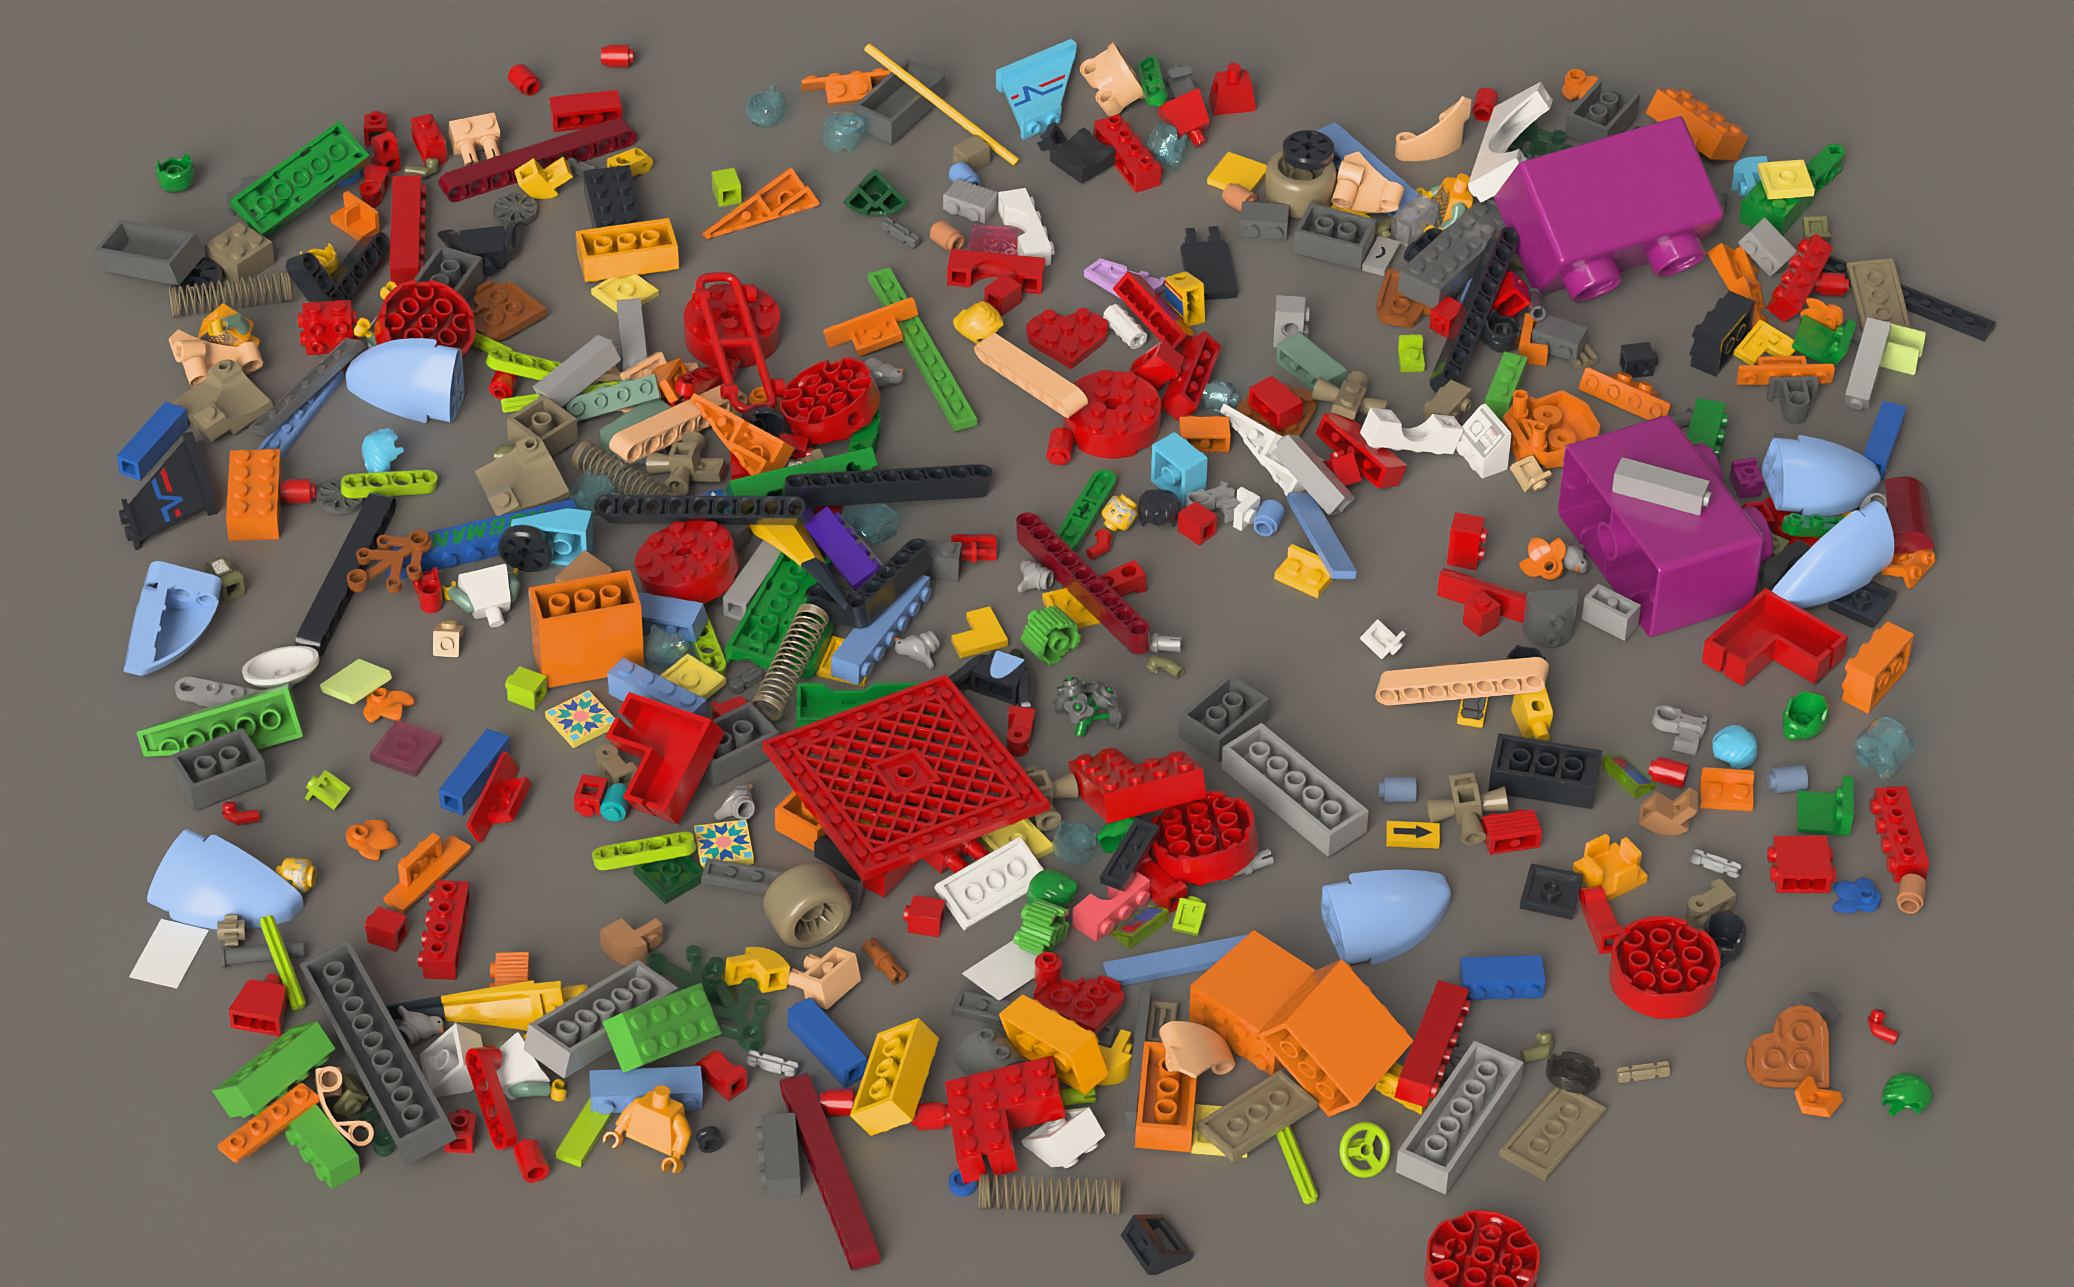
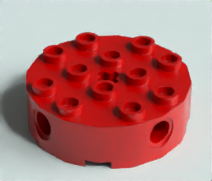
M852 357L841 358V361L833 363L825 360L801 371L787 384L783 391L785 396L780 401L779 408L793 435L809 437V445L826 444L836 440H847L854 432L860 430L863 426L869 425L880 406L881 393L871 371L864 362Z
M1484 1210L1463 1212V1216L1455 1217L1451 1220L1448 1218L1438 1224L1429 1237L1424 1280L1427 1287H1536L1540 1251L1536 1242L1527 1234V1229L1519 1221L1499 1212Z

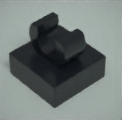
M1055 122L1048 124L1045 133L1040 136L1043 141L1037 142V145L1041 151L1048 149L1050 151L1051 146L1064 143L1067 139Z

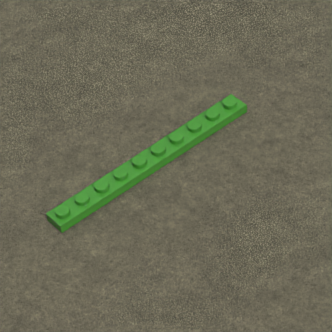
M891 268L868 273V282L883 307L907 299ZM918 315L897 323L904 339L903 343L953 430L958 431L977 426L976 415Z

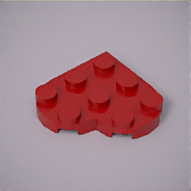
M1079 308L1076 310V313L1066 317L1056 314L1054 310L1046 309L1042 314L1032 318L1026 325L1029 344L1070 369H1073L1101 347L1107 340L1108 321L1086 308Z
M1098 975V979L1085 980L1084 977H1081L1075 982L1061 979V983L1048 984L1047 981H1044L1037 985L1034 990L1033 1000H1038L1044 1007L1056 1010L1060 1016L1067 1020L1075 1021L1081 1028L1091 1030L1097 1035L1122 1009L1125 993L1120 989L1121 984L1110 977Z

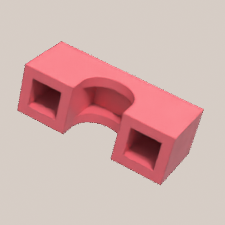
M1136 872L1125 892L1108 886V897L1110 900H1101L1089 894L1073 908L1072 926L1095 942H1098L1102 937L1109 935L1121 921L1127 920L1139 906H1143L1148 902L1150 898V880Z

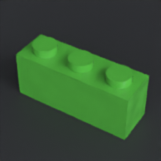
M1504 352L1487 393L1485 403L1501 422H1503L1504 414L1512 405L1513 392L1521 389L1524 383L1528 358L1526 356Z
M316 1104L287 1125L285 1135L289 1143L299 1148L303 1160L306 1163L310 1162L319 1180H325L331 1189L361 1174L358 1154Z

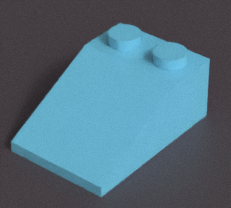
M566 508L513 519L511 522V527L517 525L532 526L550 537L555 549L550 564L568 566L583 550L590 554L593 552L592 511Z

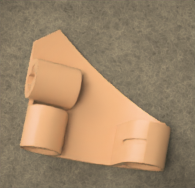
M1462 96L1458 102L1440 114V122L1418 136L1410 132L1399 133L1396 136L1395 157L1401 161H1425L1446 156L1459 149L1463 141L1464 122L1470 117L1472 99Z
M1358 151L1346 155L1344 160H1342L1331 202L1336 207L1363 213L1391 212L1398 210L1404 188L1400 184L1390 182L1384 178Z
M179 329L169 338L174 357L177 362H182L189 384L192 387L205 380L208 376L209 368L222 360H233L242 368L245 375L263 366V360L255 342H245L238 347L225 346L198 339Z
M1172 1021L1164 1024L1159 1031L1166 1049L1165 1061L1169 1072H1182L1196 1078L1211 1068L1213 1073L1222 1075L1230 1072L1236 1064L1227 1042L1218 1033L1203 1025L1185 1021Z
M328 1066L315 1069L316 1092L319 1095V1104L325 1116L351 1145L362 1148L370 1144L374 1132L369 1123L366 1121L336 1122L324 1099L326 1097L342 1096L341 1068ZM357 1127L366 1128L369 1133L368 1139L363 1142L355 1140L352 1134L353 1130Z

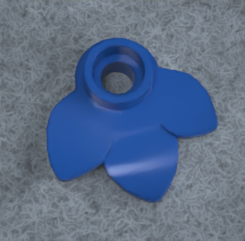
M1860 877L1855 883L1841 881L1833 886L1834 892L1840 897L1832 906L1834 911L1853 913L1860 909L1863 912H1873L1880 906L1881 894L1875 890V884L1870 879Z

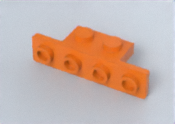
M878 68L866 73L863 71H853L848 75L832 73L827 77L820 78L813 75L803 79L800 88L802 92L825 89L828 106L857 103L872 90V84L880 83L891 71L885 68Z
M910 297L843 323L833 325L823 330L826 343L829 348L852 341L858 357L903 341L904 339L897 323L918 315L914 298Z
M1805 356L1757 357L1756 365L1738 366L1736 385H1768L1769 377L1817 376L1819 384L1832 383L1835 366L1834 364H1807Z
M1587 367L1584 370L1578 387L1583 392L1646 420L1669 415L1672 407L1670 402L1658 398L1660 392L1654 390L1652 384L1644 381L1638 383L1632 380L1631 375L1624 372L1606 375Z
M431 833L425 840L420 841L410 854L400 860L398 864L400 883L383 897L384 903L401 913H405L436 884L437 880L443 878L471 852V846L455 836H450L441 843V837Z
M298 1084L218 1144V1149L233 1162L238 1163L244 1157L250 1156L287 1128V1125L320 1101L319 1095L305 1084Z

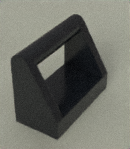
M1163 1214L1133 1215L1121 1233V1237L1148 1275H1158L1193 1258L1188 1247ZM1160 1227L1175 1250H1166L1153 1230Z

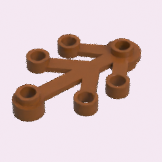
M420 529L411 532L409 537L380 535L377 538L379 550H370L365 547L360 548L356 552L358 563L362 565H367L372 560L382 561L366 571L361 569L350 571L347 575L349 588L354 592H362L366 589L370 580L391 567L390 576L386 580L387 591L392 594L400 592L402 589L400 576L404 558L412 554L411 564L406 568L408 578L410 580L420 579L423 575L421 568L422 556L424 552L432 547L431 536L426 531ZM393 546L402 547L398 551L391 550Z

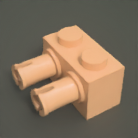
M495 113L449 121L448 137L454 155L462 154L465 166L470 165V163L479 162L475 152L477 150L484 149L487 159L500 156L498 149L500 129Z
M834 947L822 958L815 954H809L804 960V968L807 971L802 972L792 968V971H789L787 984L803 989L805 999L810 997L820 1008L827 1010L861 981L856 954L838 947Z

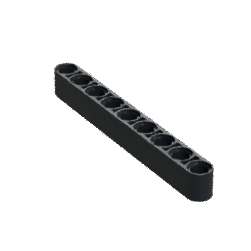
M1506 226L1490 237L1430 377V386L1436 393L1440 387H1444L1450 380L1459 383L1462 379L1519 242L1517 232L1511 227Z
M983 464L793 474L786 477L782 496L800 497L811 507L985 497L988 494L993 471L990 467Z
M369 493L297 633L295 646L311 647L318 652V655L322 656L355 593L348 586V573L354 569L366 571L369 565L359 564L356 552L364 547L370 550L377 549V538L385 534L396 510L395 497Z
M603 495L594 504L595 512L608 523L672 524L677 521H714L717 524L805 525L810 522L813 516L811 506L796 496ZM612 505V510L606 513V509ZM636 505L634 512L629 514L630 508ZM659 505V510L652 514L653 509ZM683 505L682 511L676 514L678 507ZM707 506L706 511L700 514L701 508ZM731 506L730 511L723 515L724 509ZM754 506V511L747 515L748 509ZM778 506V511L771 515V510ZM802 506V511L798 515H794L795 510Z

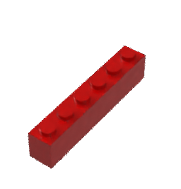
M421 175L393 176L390 279L396 286L414 280L424 266V262H421V260H425V247L421 245H425V230L421 231V229H426L425 215H422L426 214V200L422 199L427 198L426 184L422 185Z
M1441 980L1437 981L1400 1073L1394 1098L1427 1107L1430 1097H1436L1439 1084L1442 1082L1446 1070L1445 1065L1449 1064L1452 1049H1455L1459 1033L1462 1031L1465 1017H1467L1471 1006V1001L1467 1000L1469 989Z

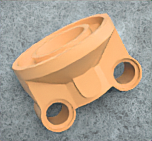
M1114 42L1107 46V50L1095 58L1084 61L1080 66V72L1092 88H1099L1095 98L1108 116L1119 114L1124 107L1138 98L1144 99L1139 78Z

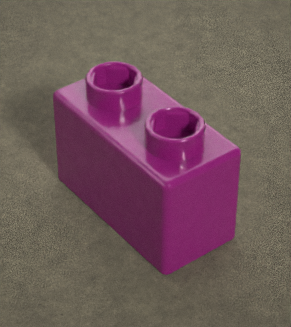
M1682 116L1523 161L1516 166L1494 195V200L1505 226L1513 228L1519 236V242L1515 250L1530 286L1537 288L1542 295L1566 288L1569 298L1573 302L1591 300L1611 291L1622 282V271L1645 264H1650L1656 277L1671 276L1693 267L1706 256L1702 241L1724 216L1721 204Z
M1664 415L1565 446L1558 514L1577 541L1585 546V552L1614 591L1641 605L1639 625L1649 637L1739 610L1755 597L1760 565L1764 564L1773 553L1771 532L1767 521L1758 509L1752 506L1742 508L1725 487L1719 461L1707 444H1692L1674 419L1669 415ZM1623 457L1710 481L1708 491L1712 492L1711 501L1708 507H1703L1699 516L1612 492L1614 473Z

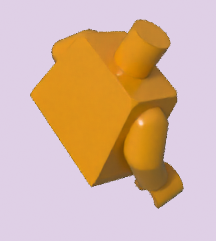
M659 1085L643 1097L635 1098L625 1107L615 1123L617 1125L616 1129L607 1132L603 1137V1142L607 1143L611 1136L614 1135L616 1142L612 1148L621 1146L624 1141L622 1133L625 1130L627 1131L626 1137L672 1156L663 1160L662 1169L663 1171H669L673 1162L674 1168L672 1173H679L684 1168L683 1161L680 1158L681 1155H685L692 1131L685 1117L683 1104L669 1098L670 1089L668 1087Z

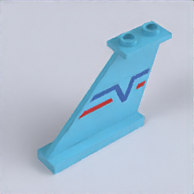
M1072 39L996 70V88L1000 92L1005 93L1021 130V138L1023 140L1045 131L1048 124L1055 122L1058 125L1061 124V105L1073 64L1076 61L1077 43Z

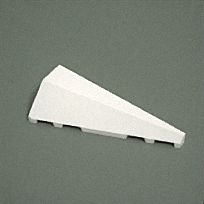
M1223 404L1220 410L1221 413L1229 417V421L1232 423L1231 426L1243 437L1245 444L1259 462L1271 473L1273 480L1285 491L1284 494L1287 496L1288 493H1300L1305 490L1272 453L1277 447L1276 443L1283 436L1234 408Z

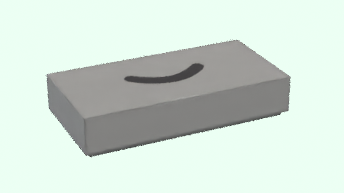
M1378 236L1362 264V271L1385 276L1387 269H1389L1400 249V241Z

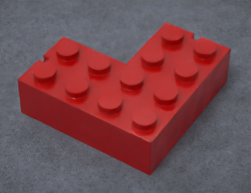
M1765 587L1705 640L1702 662L1719 673L1725 671L1724 676L1744 686L1774 660L1815 685L1828 673L1829 669L1832 670L1845 658L1848 636Z
M628 692L618 713L633 725L632 729L620 718L615 717L605 737L618 750L643 758L623 798L637 811L654 817L657 816L660 819L678 825L725 732L712 719Z
M1106 748L1101 750V753L1095 754L1094 757L1090 754H1083L1077 756L1075 760L1068 761L1069 771L1073 773L1077 782L1078 796L1107 823L1207 797L1203 768L1182 751L1170 752L1168 756L1162 758H1147L1143 763L1134 764L1118 749Z
M1053 1055L945 1081L956 1160L964 1184L980 1180L981 1173H988L982 1157L984 1154L988 1156L994 1176L995 1174L1003 1175L1019 1171L1012 1130L1066 1118L1060 1077Z

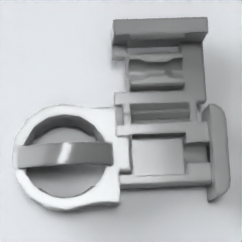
M1223 481L1220 482V486L1210 490L1200 489L1188 493L1186 498V507L1196 501L1201 502L1199 504L1210 511L1215 510V505L1217 508H1221V512L1223 511L1225 514L1224 522L1226 523L1234 520V509L1241 503L1235 498V490L1232 487L1228 488V484Z
M1667 705L1656 707L1652 718L1654 727L1661 731L1679 734V737H1675L1672 750L1695 756L1699 739H1702L1704 735L1707 717L1705 715L1703 718L1681 713V709ZM1661 717H1667L1671 720H1665Z

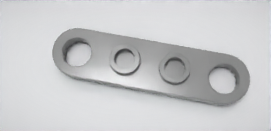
M195 677L181 678L175 684L176 696L180 701L195 702L196 705L206 707L261 691ZM186 686L187 688H189V686L190 688H192L193 686L192 691H183V688L185 689Z

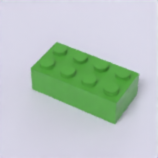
M702 983L603 1021L623 1073L722 1034Z
M317 1021L293 1026L213 1089L212 1092L230 1118L238 1116L245 1118L250 1114L257 1116L269 1107L267 1103L273 1098L276 1100L289 1091V1085L293 1082L298 1083L304 1080L309 1075V1069L325 1063L329 1059L328 1054L335 1047Z

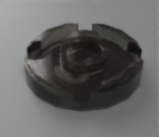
M1566 1051L1562 1052V1055H1551L1547 1060L1545 1075L1557 1088L1579 1094L1593 1091L1598 1086L1600 1069L1593 1065L1594 1061L1580 1053Z

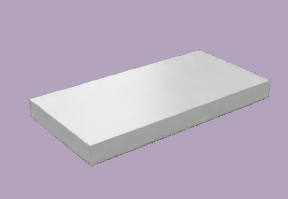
M1021 836L937 883L934 889L941 899L945 900V905L965 931L1027 895L1031 879L1044 869Z

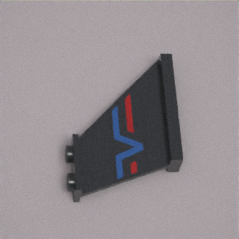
M192 431L182 433L183 442L129 504L126 498L121 499L123 510H119L120 521L122 525H127L124 527L125 535L128 542L132 541L135 550H140V541L206 510L208 516L218 514L216 496Z

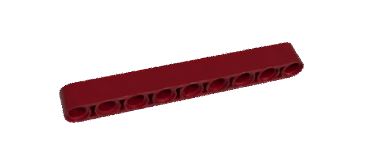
M616 118L446 172L439 178L438 185L450 202H459L518 183L515 170L533 158L543 169L562 157L566 161L568 158H574L578 160V163L580 161L584 162L632 146L637 140V134L626 119Z
M1031 512L1019 514L1016 518L1018 543L1043 567L1052 570L1054 578L1064 588H1067L1068 592L1131 653L1144 654L1150 650V625L1036 514Z
M808 1073L780 1079V1090L788 1113H795L797 1136L851 1271L880 1264L877 1244Z

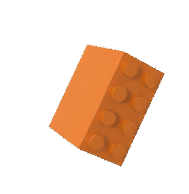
M630 570L529 587L533 654L538 672L547 676V688L607 678V672L623 657L644 668L641 603Z
M1253 930L1191 984L1189 1021L1215 1031L1237 1055L1246 1058L1255 1064L1258 1069L1273 1075L1281 1070L1284 1065L1257 1034L1315 969Z
M1343 959L1313 971L1257 1034L1306 1092L1317 1101V1104L1328 1117L1357 1106L1413 1042L1406 1029L1392 1017L1388 1008L1378 1001L1372 994L1371 989L1357 977L1352 967L1345 963Z

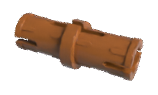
M869 938L873 945L866 940L862 945V950L873 960L874 967L878 971H882L892 984H899L895 979L896 977L900 982H903L906 978V972L894 961V955L889 951H885L875 938Z

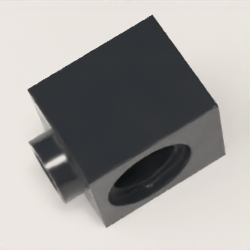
M1649 342L1621 345L1619 365L1622 372L1631 375L1632 378L1653 376L1654 366L1658 364V357L1656 351H1652Z

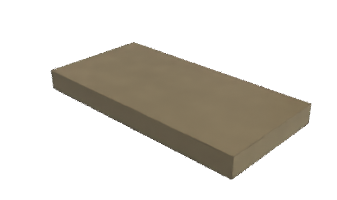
M1894 258L1846 263V270L1861 330H1864L1867 317L1911 328Z
M1279 1070L1196 1123V1130L1234 1162L1316 1109L1317 1101L1282 1070Z
M1556 1086L1499 1150V1156L1538 1179L1547 1182L1603 1118L1607 1108L1581 1093L1566 1091Z

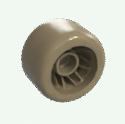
M1283 149L1276 152L1270 158L1266 167L1265 198L1267 202L1289 204L1288 217L1294 219L1302 218L1309 203L1325 207L1331 206L1336 182V168L1333 161L1326 167L1318 170H1302L1291 166L1285 161Z
M805 862L787 869L770 884L763 899V909L766 917L784 943L794 948L804 949L818 946L834 937L847 923L852 910V902L848 892L830 867L820 862Z

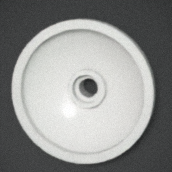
M287 646L269 650L255 656L243 666V677L252 685L269 689L289 683L290 687H292L315 670L319 663V655L315 649L307 646Z

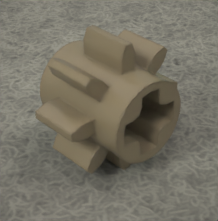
M239 914L224 915V920H218V941H225V947L239 946V940H246V920H239Z

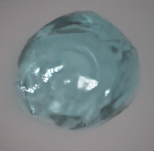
M771 85L764 94L751 95L744 109L746 116L753 124L766 128L782 120L786 104L782 93L776 92V87Z
M846 111L830 114L824 122L822 143L833 152H838L842 148H847L848 153L852 152L857 139L865 130V117Z
M1160 120L1148 137L1147 147L1156 158L1168 164L1173 170H1176L1184 156L1183 149L1185 148L1187 135L1183 134L1179 140L1176 127Z
M587 469L580 478V481L569 488L572 496L566 500L573 499L578 510L592 511V516H596L598 514L594 510L595 501L600 496L613 495V484L605 474L593 475L591 473L592 470Z
M654 624L650 627L652 631L650 635L643 634L644 659L654 668L667 670L688 653L690 646L682 633H666Z
M1063 820L1055 832L1052 850L1060 860L1067 864L1075 866L1086 864L1094 855L1097 847L1096 832H1092L1086 823L1068 824V822Z

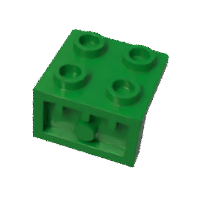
M1803 315L1795 334L1792 348L1817 361L1819 364H1834L1836 367L1847 353L1857 323L1848 318L1843 326L1839 324L1835 331H1832L1808 316Z
M1843 776L1841 786H1836L1835 793L1797 791L1798 832L1850 836L1854 816L1852 776Z

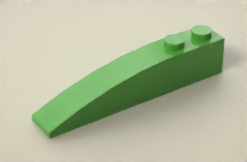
M289 683L209 706L136 731L144 757L170 756L241 728L245 730L257 750L303 737L297 706Z

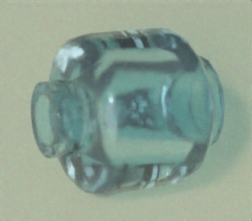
M1214 379L1210 384H1206L1202 402H1205L1207 409L1221 413L1220 410L1223 404L1236 408L1240 394L1236 393V386L1234 384Z

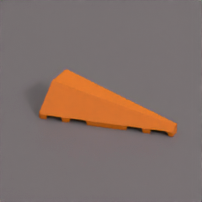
M791 167L784 170L702 232L701 235L706 240L816 207L820 203L810 188L803 185Z
M1720 243L1708 251L1707 254L1728 289L1755 301L1751 327L1753 328L1759 320L1766 323L1767 317L1761 313V309L1765 307L1761 284L1755 275L1758 272V268L1752 264L1753 259L1741 246L1734 250L1724 243Z
M693 393L690 401L696 405L701 415L708 420L712 429L727 448L738 458L742 467L750 475L785 467L795 449L794 447Z

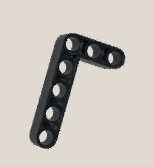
M383 232L362 237L331 277L318 259L310 252L289 258L286 262V270L309 303L351 300L388 252L390 241Z
M921 538L908 541L855 592L840 589L848 603L846 610L820 584L807 588L805 594L808 604L822 608L827 613L830 622L857 629L868 627L931 567L932 561L927 541ZM810 612L813 617L822 619L820 616Z

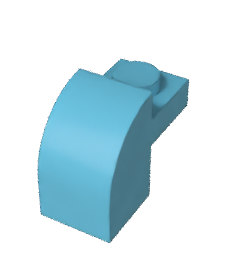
M1756 156L1739 160L1734 166L1731 190H1738L1739 196H1742L1744 199L1761 180L1757 166L1758 163L1768 162L1767 157Z

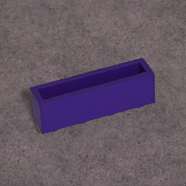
M825 507L813 516L804 527L854 591H856L882 566L876 558L870 560L868 556L871 553L863 542L859 545L857 544L856 540L859 538L851 527L844 528L843 525L846 522L838 512L833 514L828 507Z

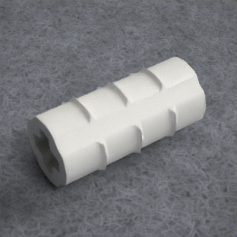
M1118 304L1109 306L1105 310L1103 319L1108 321L1110 329H1113L1116 332L1115 334L1120 336L1124 343L1131 349H1137L1144 345L1147 340V334L1135 322L1134 318L1128 315L1126 310Z

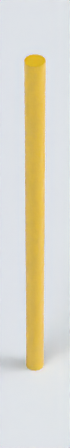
M870 43L865 47L864 51L971 134L977 135L1015 167L1019 163L1020 159L876 47Z

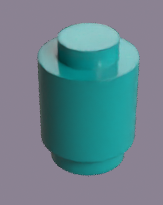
M615 783L607 789L600 807V812L604 818L615 822L625 818L630 804L623 796L628 786L622 783Z

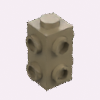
M1450 380L1444 387L1439 388L1432 400L1426 402L1423 409L1425 414L1424 422L1432 414L1454 416L1458 422L1459 418L1471 409L1472 389Z

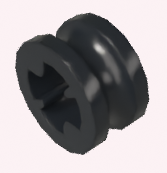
M707 1126L700 1129L696 1134V1141L701 1152L712 1153L719 1150L723 1145V1138L718 1127Z

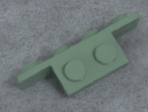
M652 374L634 380H621L618 382L619 384L614 386H600L596 388V391L571 399L566 403L567 412L574 416L577 422L659 399L661 398L657 376Z

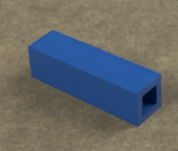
M165 401L118 453L119 473L141 481L189 427L187 410Z
M1883 401L1863 454L1864 457L1876 464L1881 480H1884L1896 447L1907 406Z
M488 728L484 731L440 787L441 808L462 816L466 814L482 793L501 753L508 752L511 756L509 736Z
M810 997L802 1002L795 1003L787 1009L788 1028L844 1088L863 1078L867 1066V1058Z

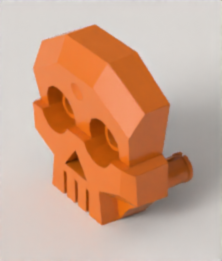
M1515 390L1513 392L1512 405L1504 414L1502 422L1511 432L1510 449L1516 461L1518 462L1533 455L1537 463L1546 469L1563 467L1566 445L1598 436L1600 432V424L1589 405L1564 390L1538 399L1529 397L1525 390Z

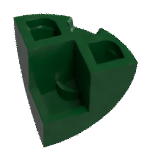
M874 167L842 203L851 210L863 215L884 216L900 210L909 202Z

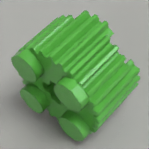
M1058 606L1045 607L1044 610L1034 609L1029 613L1027 617L1029 623L1025 625L1026 629H1023L1024 633L1021 636V641L1042 662L1045 661L1048 665L1059 664L1063 660L1061 656H1065V653H1068L1070 648L1074 650L1081 641L1079 639L1081 635L1077 632L1078 626Z
M1042 899L1035 900L1032 905L1026 903L1021 913V918L1024 919L1021 929H1018L1015 933L1014 944L1018 945L1021 950L1037 956L1043 952L1056 953L1054 952L1055 947L1059 941L1064 942L1070 925L1068 922H1065V917L1069 914V909Z

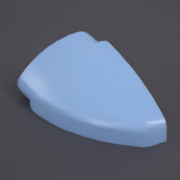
M425 338L399 339L379 344L361 353L351 361L345 375L347 389L364 401L404 418L426 423L429 415L430 419L452 423L461 407L465 393L461 349L443 345L436 347V340Z
M1799 435L1797 440L1773 438L1762 464V475L1776 510L1800 512L1802 510V515L1812 516V514H1819L1822 516H1833L1852 511L1861 506L1866 496L1876 493L1881 481L1876 464L1863 455L1836 443Z
M1872 501L1861 510H1854L1795 563L1774 587L1772 592L1803 609L1838 599L1870 583L1873 576L1891 564L1894 555L1893 530L1884 506L1878 501Z
M160 561L152 562L145 577L139 604L136 607L123 672L138 676L150 674L173 663L195 645L206 631L215 614L222 580L215 575Z
M185 829L167 851L157 869L147 895L148 903L169 912L173 920L210 929H217L218 920H224V915L239 914V920H246V929L261 927L260 919L262 917L272 915L276 924L292 920L304 908L301 894L262 862L216 835H210L207 838L189 829Z
M1380 870L1353 873L1349 875L1351 884L1348 881L1323 886L1321 915L1340 959L1352 965L1366 962L1370 958L1371 964L1375 965L1401 955L1425 939L1436 928L1450 905L1451 889L1443 874L1429 871Z

